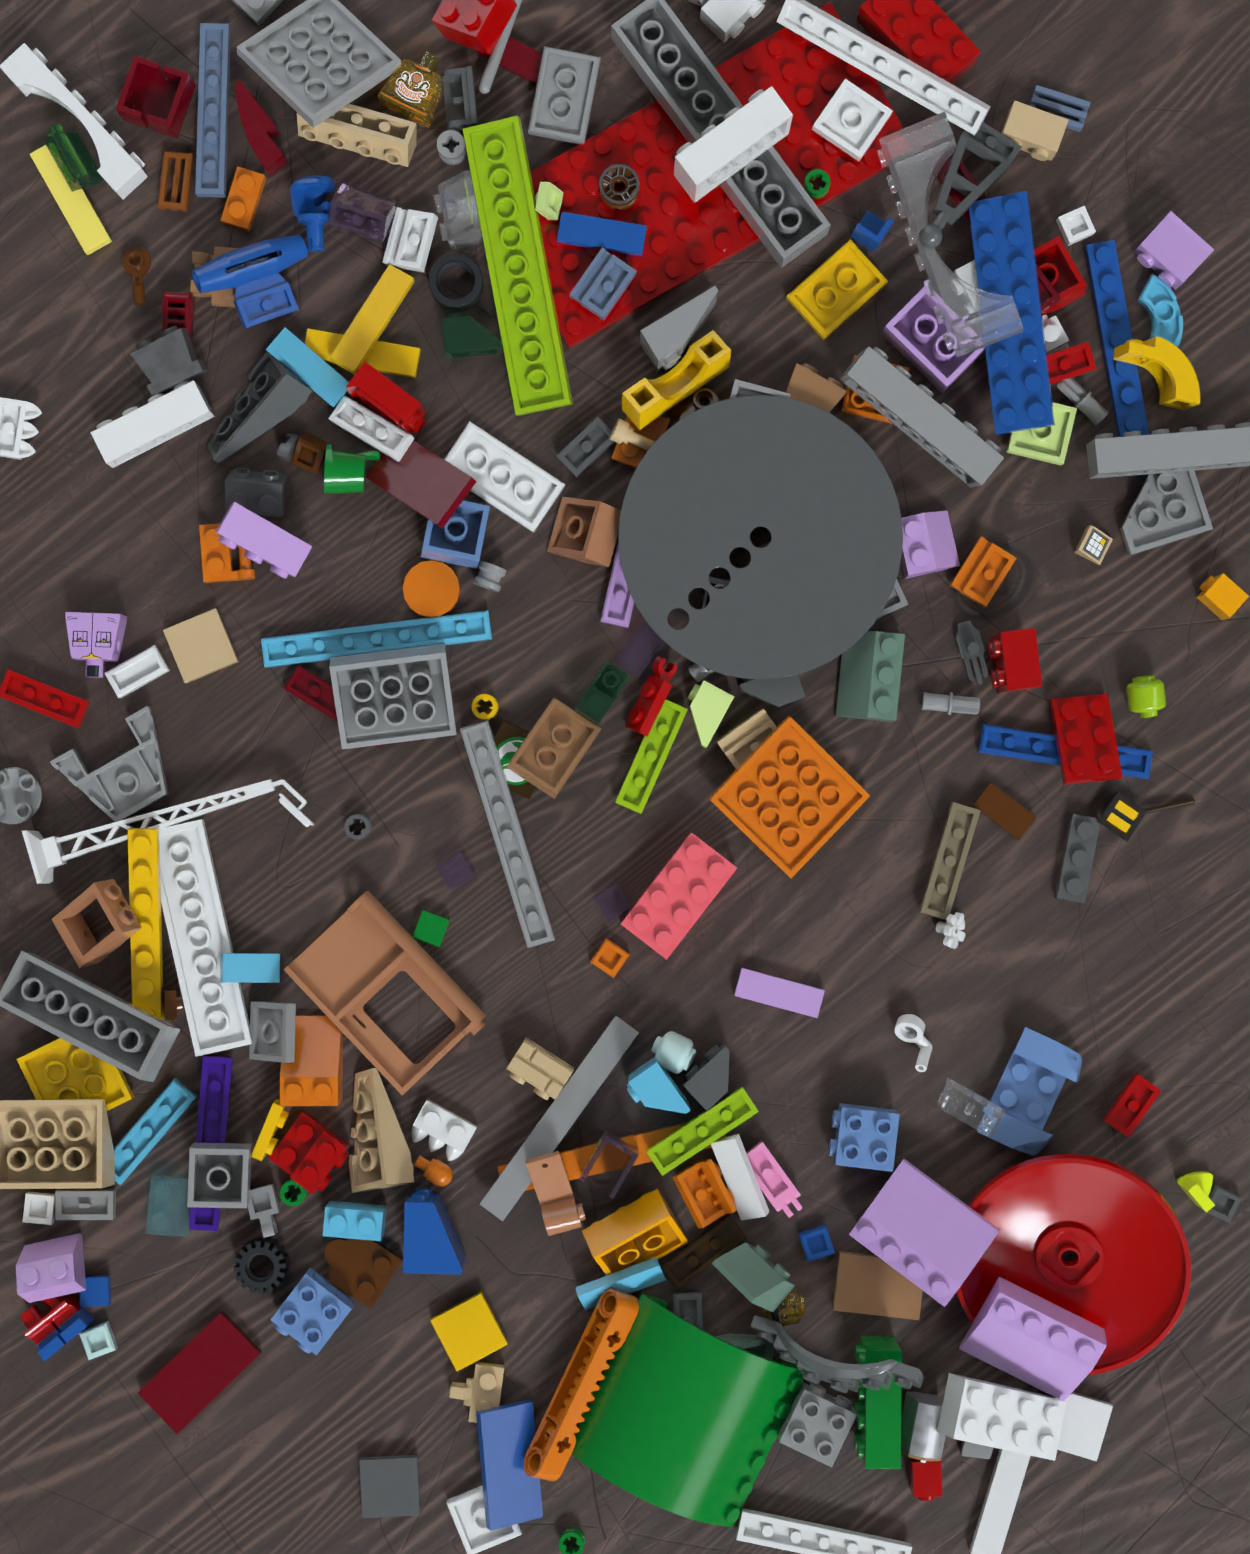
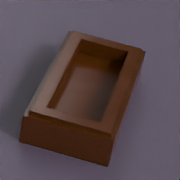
M991 782L988 783L972 805L976 809L981 810V813L1017 840H1020L1036 819L1035 815Z

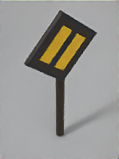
M1117 791L1097 822L1128 842L1145 814L1194 804L1195 799L1191 798L1143 809Z

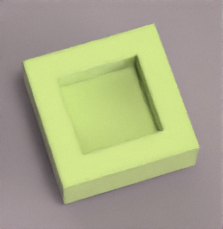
M540 182L539 191L535 197V211L548 220H559L564 192L551 182Z

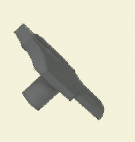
M970 620L958 623L955 638L960 656L964 660L969 679L974 681L969 659H971L977 683L981 685L983 681L976 657H979L985 678L988 677V670L983 655L985 650L980 631L972 625Z

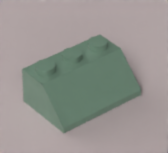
M867 631L861 639L841 654L835 716L886 722L896 721L905 634Z

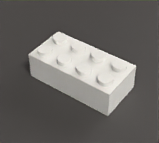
M772 86L766 91L760 89L748 99L749 103L741 109L739 107L733 108L725 115V121L718 126L710 125L700 134L701 138L693 144L687 142L677 150L674 176L694 203L789 134L793 114Z
M949 1373L937 1432L961 1441L1055 1461L1067 1402L1040 1393Z

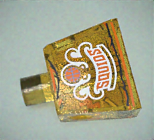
M424 51L418 64L409 59H403L379 91L378 98L380 104L424 127L430 128L443 86L441 76L434 72L439 59Z

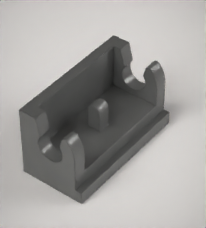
M472 66L444 70V76H442L447 130H455L460 134H463L464 128L478 125Z

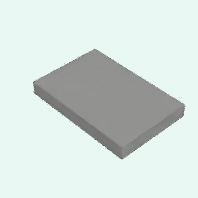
M544 46L528 134L576 144H585L601 57Z

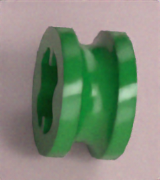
M821 169L812 170L807 174L803 188L811 198H822L829 190L830 177ZM815 178H820L821 184L825 187L822 188L820 186L819 190H814L813 184L809 183V181L812 180L814 182Z
M289 1179L281 1187L280 1198L288 1206H297L306 1198L308 1191L292 1179ZM290 1185H295V1189L297 1187L300 1188L301 1192L298 1194L297 1199H292L293 1195L288 1197L287 1192L290 1190Z
M577 1528L566 1529L561 1534L559 1550L562 1554H581L586 1542L585 1535ZM571 1537H575L577 1539L576 1544L579 1547L577 1548L574 1545L573 1549L568 1548V1542L565 1539L568 1538L570 1540Z

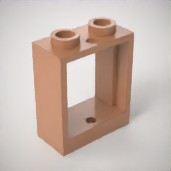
M114 879L93 883L51 919L79 968L100 963L142 928ZM96 899L115 929L99 943H97L80 913Z

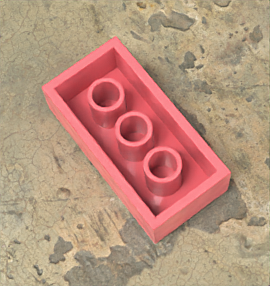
M690 832L621 921V925L667 960L733 875L737 867Z

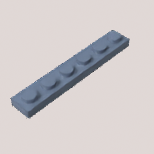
M200 23L195 194L197 197L226 198L231 27L229 24Z

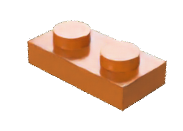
M237 166L220 220L222 224L250 232L267 179L264 174Z

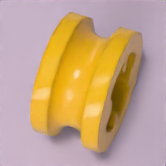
M480 694L472 702V711L480 719L493 718L499 709L497 700L489 694ZM480 700L492 702L493 707H489L492 709L489 714L478 711L477 707H481V705H478Z

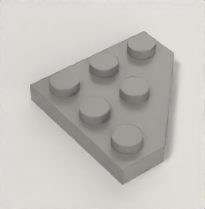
M1195 471L1147 475L1120 528L1128 556L1213 529Z

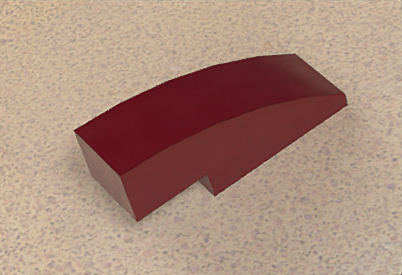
M239 80L235 85L240 119L255 155L269 177H271L288 164L282 152L272 141L279 135L275 124L241 80Z

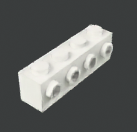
M188 380L182 381L173 387L174 390L168 394L160 393L148 399V404L140 408L137 406L131 407L122 413V417L114 421L109 419L99 423L96 426L97 429L90 433L106 464L114 468L215 417L200 386L194 380L191 382Z

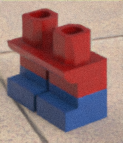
M72 1294L68 1297L63 1295L42 1300L50 1309V1312L45 1316L35 1304L20 1315L23 1323L28 1328L24 1335L32 1339L39 1348L38 1354L44 1362L94 1320L84 1307H80L79 1301Z

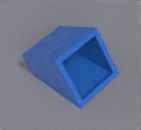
M415 1188V1192H410L404 1206L403 1273L462 1275L466 1264V1255L440 1193L432 1192V1188Z

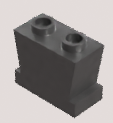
M177 326L170 327L161 332L162 338L154 342L151 338L137 344V351L130 354L150 380L151 384L147 385L152 396L165 393L173 389L178 383L186 380L189 381L208 371L204 360L197 359L187 328L178 329Z

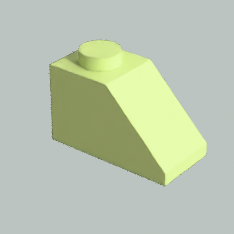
M703 681L701 686L695 684L687 698L692 701L689 708L700 745L704 748H707L734 698V696L706 681Z

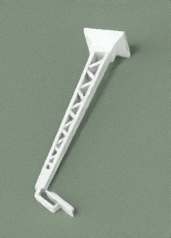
M272 779L60 838L59 836H52L44 839L39 831L30 830L22 831L36 882L37 884H46L53 882V868L67 864V860L128 840V834L114 839L120 827L128 830L133 828L128 824L144 820L140 828H147L152 818L161 823L148 828L162 829L275 791V787L279 785H284L302 804L297 808L281 793L279 794L281 797L279 802L305 827L314 826L315 823L301 811L307 804L305 798L285 780L273 782ZM244 792L245 795L242 796V795H240V794H238V793ZM231 795L236 797L235 799L229 800ZM223 798L221 803L215 801L216 799ZM208 802L214 805L204 809ZM200 804L196 811L188 808ZM181 810L188 813L187 815L177 818ZM173 812L169 821L159 816L162 814ZM112 829L105 841L94 835V833ZM86 837L97 843V845L80 850ZM77 838L71 853L64 855L61 843Z

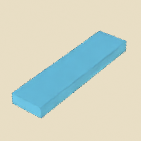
M177 1078L172 1080L114 1148L115 1181L119 1185L124 1183L196 1099L197 1096Z

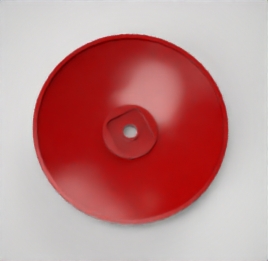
M1056 1154L1042 1156L1012 1166L988 1182L968 1205L1000 1229L992 1243L957 1290L960 1303L971 1323L975 1320L998 1277H1001L1105 1329L1107 1346L1093 1370L1088 1374L1093 1375L1121 1368L1140 1359L1153 1350L1168 1335L1179 1319L1187 1301L1191 1281V1258L1183 1227L1168 1201L1155 1187L1135 1172L1117 1163L1088 1155ZM1067 1250H1072L1078 1256L1073 1261H1066L1061 1255Z

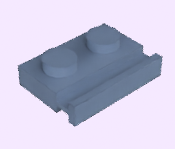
M602 247L569 294L570 298L579 302L580 305L602 320H605L637 274V271L616 256L608 253Z

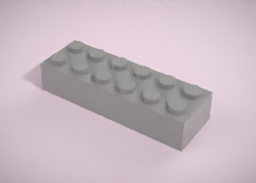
M867 347L860 352L839 380L970 488L982 486L1004 459L999 454L1001 449L988 439L983 441L977 436L978 430L967 421L962 423L955 418L956 412L950 406L943 402L940 405L932 399L934 394L922 384L917 386L909 380L911 375L899 365L896 368L887 361L889 357L881 349Z
M21 951L0 991L1 1007L144 1081L154 1082L180 1031L179 1028L54 963L25 951Z

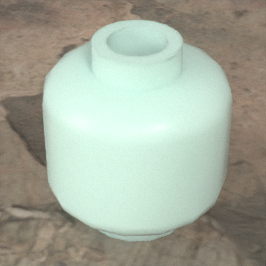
M674 1031L667 1032L663 1037L658 1036L651 1050L656 1053L655 1059L659 1061L660 1067L675 1074L683 1070L688 1071L696 1054V1050L693 1049L692 1040Z

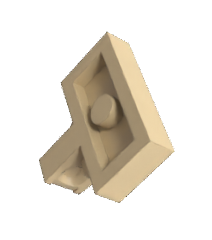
M476 1361L474 1378H467L466 1383L452 1381L449 1398L464 1400L463 1405L470 1406L468 1422L477 1423V1411L500 1406L505 1365Z

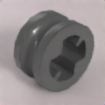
M356 813L346 820L344 829L350 838L360 840L370 833L372 824L366 815ZM355 819H361L360 823L364 822L366 826L361 830L360 835L355 834L356 830L352 832L350 825L355 823Z

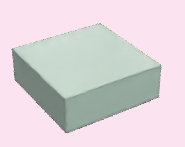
M109 1321L84 1329L79 1333L88 1360L115 1351L118 1348Z

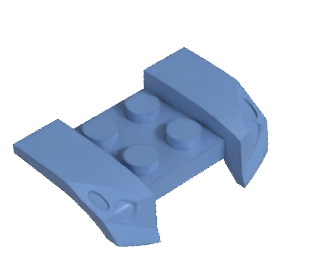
M1025 1027L999 1080L977 1132L1012 1149L1033 1156L1039 1154L1054 1135L1043 1130V1127L1066 1078L1074 1082L1079 1081L1082 1066L1081 1055L1065 1045Z

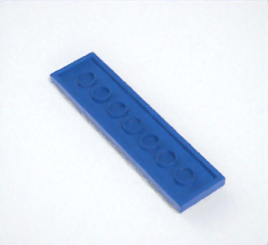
M1024 191L974 201L969 207L995 434L999 435L1055 426L1028 193Z

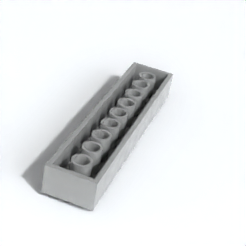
M645 0L611 25V39L687 142L693 144L701 138L700 134L712 124L718 126L725 121L724 117L729 111L735 107L740 109L743 107L665 0ZM773 146L720 184L721 188L781 268L828 234L831 224Z

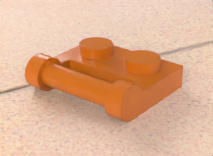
M220 523L199 525L204 583L255 579V570L251 567V560L243 556L246 550L240 547V570L233 571L232 549L218 541L220 536L215 533Z

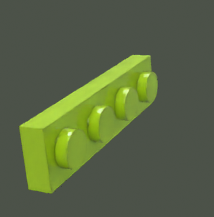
M665 700L648 737L644 736L615 803L642 814L687 713V708Z
M743 1086L714 1104L708 1111L705 1110L648 1148L646 1152L663 1176L759 1111Z

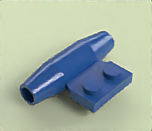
M300 235L267 239L214 258L194 269L192 277L200 293L235 288L233 302L242 326L246 329L299 310L289 282L279 272L306 258L308 252L305 242Z

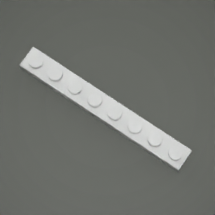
M805 0L785 1L776 22L969 133L975 135L978 132L991 106Z

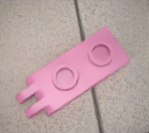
M760 1141L746 1152L760 1189L776 1211L779 1212L783 1209L790 1218L794 1214L788 1207V1204L792 1202L795 1208L800 1211L803 1207L797 1198L801 1194L763 1141Z

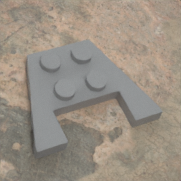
M146 706L125 718L139 746L89 774L76 749H71L50 761L55 769L64 774L73 785L82 790L92 802L115 822L127 819L169 794L153 712L150 706Z

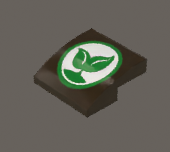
M504 720L494 740L510 791L530 800L536 787L507 768V764L521 746L529 731Z

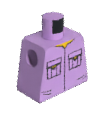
M65 612L71 658L86 661L85 677L103 678L104 661L118 662L127 616L111 613Z

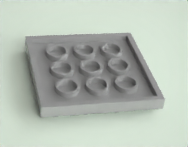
M306 0L237 46V55L313 128L401 68V60L338 0Z

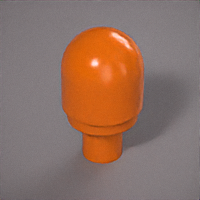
M419 1155L414 1163V1166L424 1171L422 1176L426 1177V1180L436 1186H446L452 1180L453 1173L451 1168L438 1159L432 1158L429 1161Z

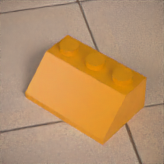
M658 1189L644 1194L638 1200L619 1208L613 1214L592 1223L591 1226L582 1230L593 1258L606 1275L654 1257L660 1259L689 1243Z

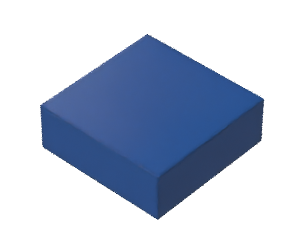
M826 1224L798 1233L808 1262L835 1254Z
M110 1275L85 1276L86 1290L80 1292V1307L109 1306L111 1304Z

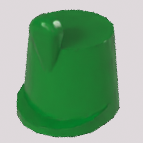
M327 444L324 493H364L366 459L379 460L380 452L368 451L355 454L332 450L331 444Z

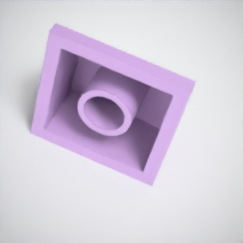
M1170 211L1134 253L1144 267L1152 268L1159 275L1158 278L1167 286L1173 287L1176 290L1214 249Z
M947 510L920 513L902 518L903 544L900 564L904 579L960 566Z
M78 1233L24 1245L16 1264L17 1294L31 1303L85 1291L86 1280L82 1234Z

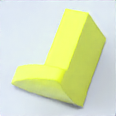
M1204 1171L1192 1172L1177 1179V1183L1183 1191L1206 1213L1215 1206L1208 1197L1213 1181L1211 1173Z

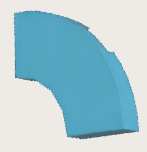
M1154 274L1150 275L1137 300L1138 303L1146 308L1151 317L1152 331L1149 339L1155 336L1161 337L1178 347L1183 332V316H1181L1176 301L1177 298L1171 288Z

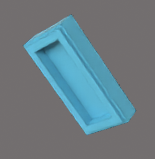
M222 953L220 983H280V954Z

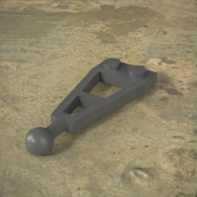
M982 122L975 135L966 130L963 131L956 143L932 212L937 217L932 224L924 226L919 233V241L925 248H935L941 243L943 237L941 230L948 222L952 225L974 201H977L1006 173L1020 151L1021 146ZM965 148L996 167L978 186L957 174ZM951 187L966 196L955 209L945 204Z

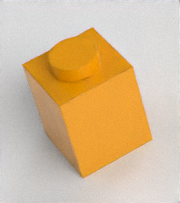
M1223 573L1215 577L1209 576L1200 586L1202 592L1196 598L1221 620H1225L1238 610L1249 595Z

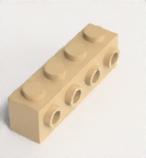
M348 104L313 128L297 113L298 136L310 141L329 144L338 149L357 152L366 157L371 156L385 160L394 165L409 166L416 147L417 123Z

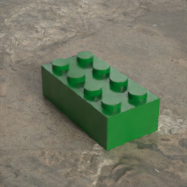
M860 1336V1345H855V1363L870 1364L889 1359L902 1363V1350L894 1336ZM892 1379L889 1390L880 1388L879 1391H874L864 1387L861 1381L857 1391L859 1403H854L857 1414L855 1421H857L859 1432H854V1449L857 1450L858 1459H862L865 1469H901V1387L896 1385L894 1379Z

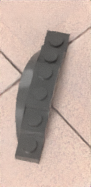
M754 1315L751 1327L758 1334L757 1338L772 1344L775 1340L773 1346L780 1354L781 1359L794 1364L798 1360V1369L804 1374L803 1378L810 1382L820 1384L822 1380L831 1383V1388L842 1393H847L848 1389L857 1392L861 1381L864 1387L874 1391H879L880 1388L889 1390L892 1379H894L896 1385L906 1389H911V1386L921 1388L924 1376L918 1368L892 1359L870 1364H848L828 1360L807 1351L797 1344L779 1322Z

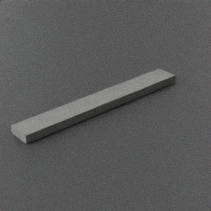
M489 720L460 728L527 948L554 941L556 939Z
M614 1017L481 1201L480 1205L501 1221H504L532 1182L525 1160L552 1153L636 1038L639 1033L619 1017Z

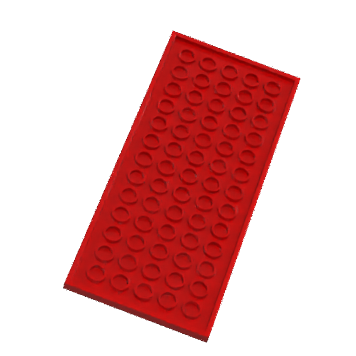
M831 2L819 8L842 21ZM786 27L714 67L743 107L749 103L748 99L760 89L766 91L772 86L793 114L789 134L774 144L773 147L802 187H804L807 174L812 170L821 169L829 175L830 187L827 194L819 199L811 198L817 207L915 152L905 138L904 133L906 131L874 77ZM845 79L893 111L860 161H857L812 130L814 123ZM657 100L585 141V144L573 147L530 172L535 197L539 191L540 182H551L564 192L559 220H548L540 213H538L559 331L569 349L760 241L720 185L694 203L674 176L676 152L687 143V140ZM623 164L632 168L638 175L640 183L639 196L635 204L621 211L620 209H611L606 206L601 200L599 191L602 173L611 165ZM815 178L814 182L812 180L809 181V183L813 184L814 190H819L820 186L822 188L825 187L821 184L820 178ZM623 183L618 186L614 184V189L621 192L625 189V184ZM561 212L647 226L642 257L607 251L635 269L637 274L605 320H602L580 305L579 302L570 298L569 294L600 250L557 243Z

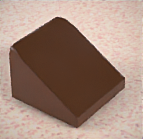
M305 432L298 439L291 463L317 475L325 459L326 445L331 443Z

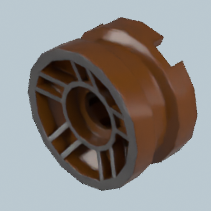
M623 164L611 165L604 170L600 177L599 191L601 200L606 206L611 209H620L621 211L635 204L639 196L640 186L636 172ZM614 184L617 186L625 184V189L621 192L614 189Z

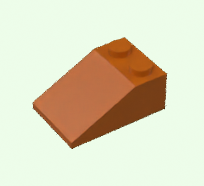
M295 1015L294 1062H281L280 1106H338L343 1101V1032L326 1015Z

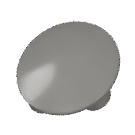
M18 767L4 768L0 770V822L19 824L27 821L37 812L42 799L40 784L36 777L25 769Z

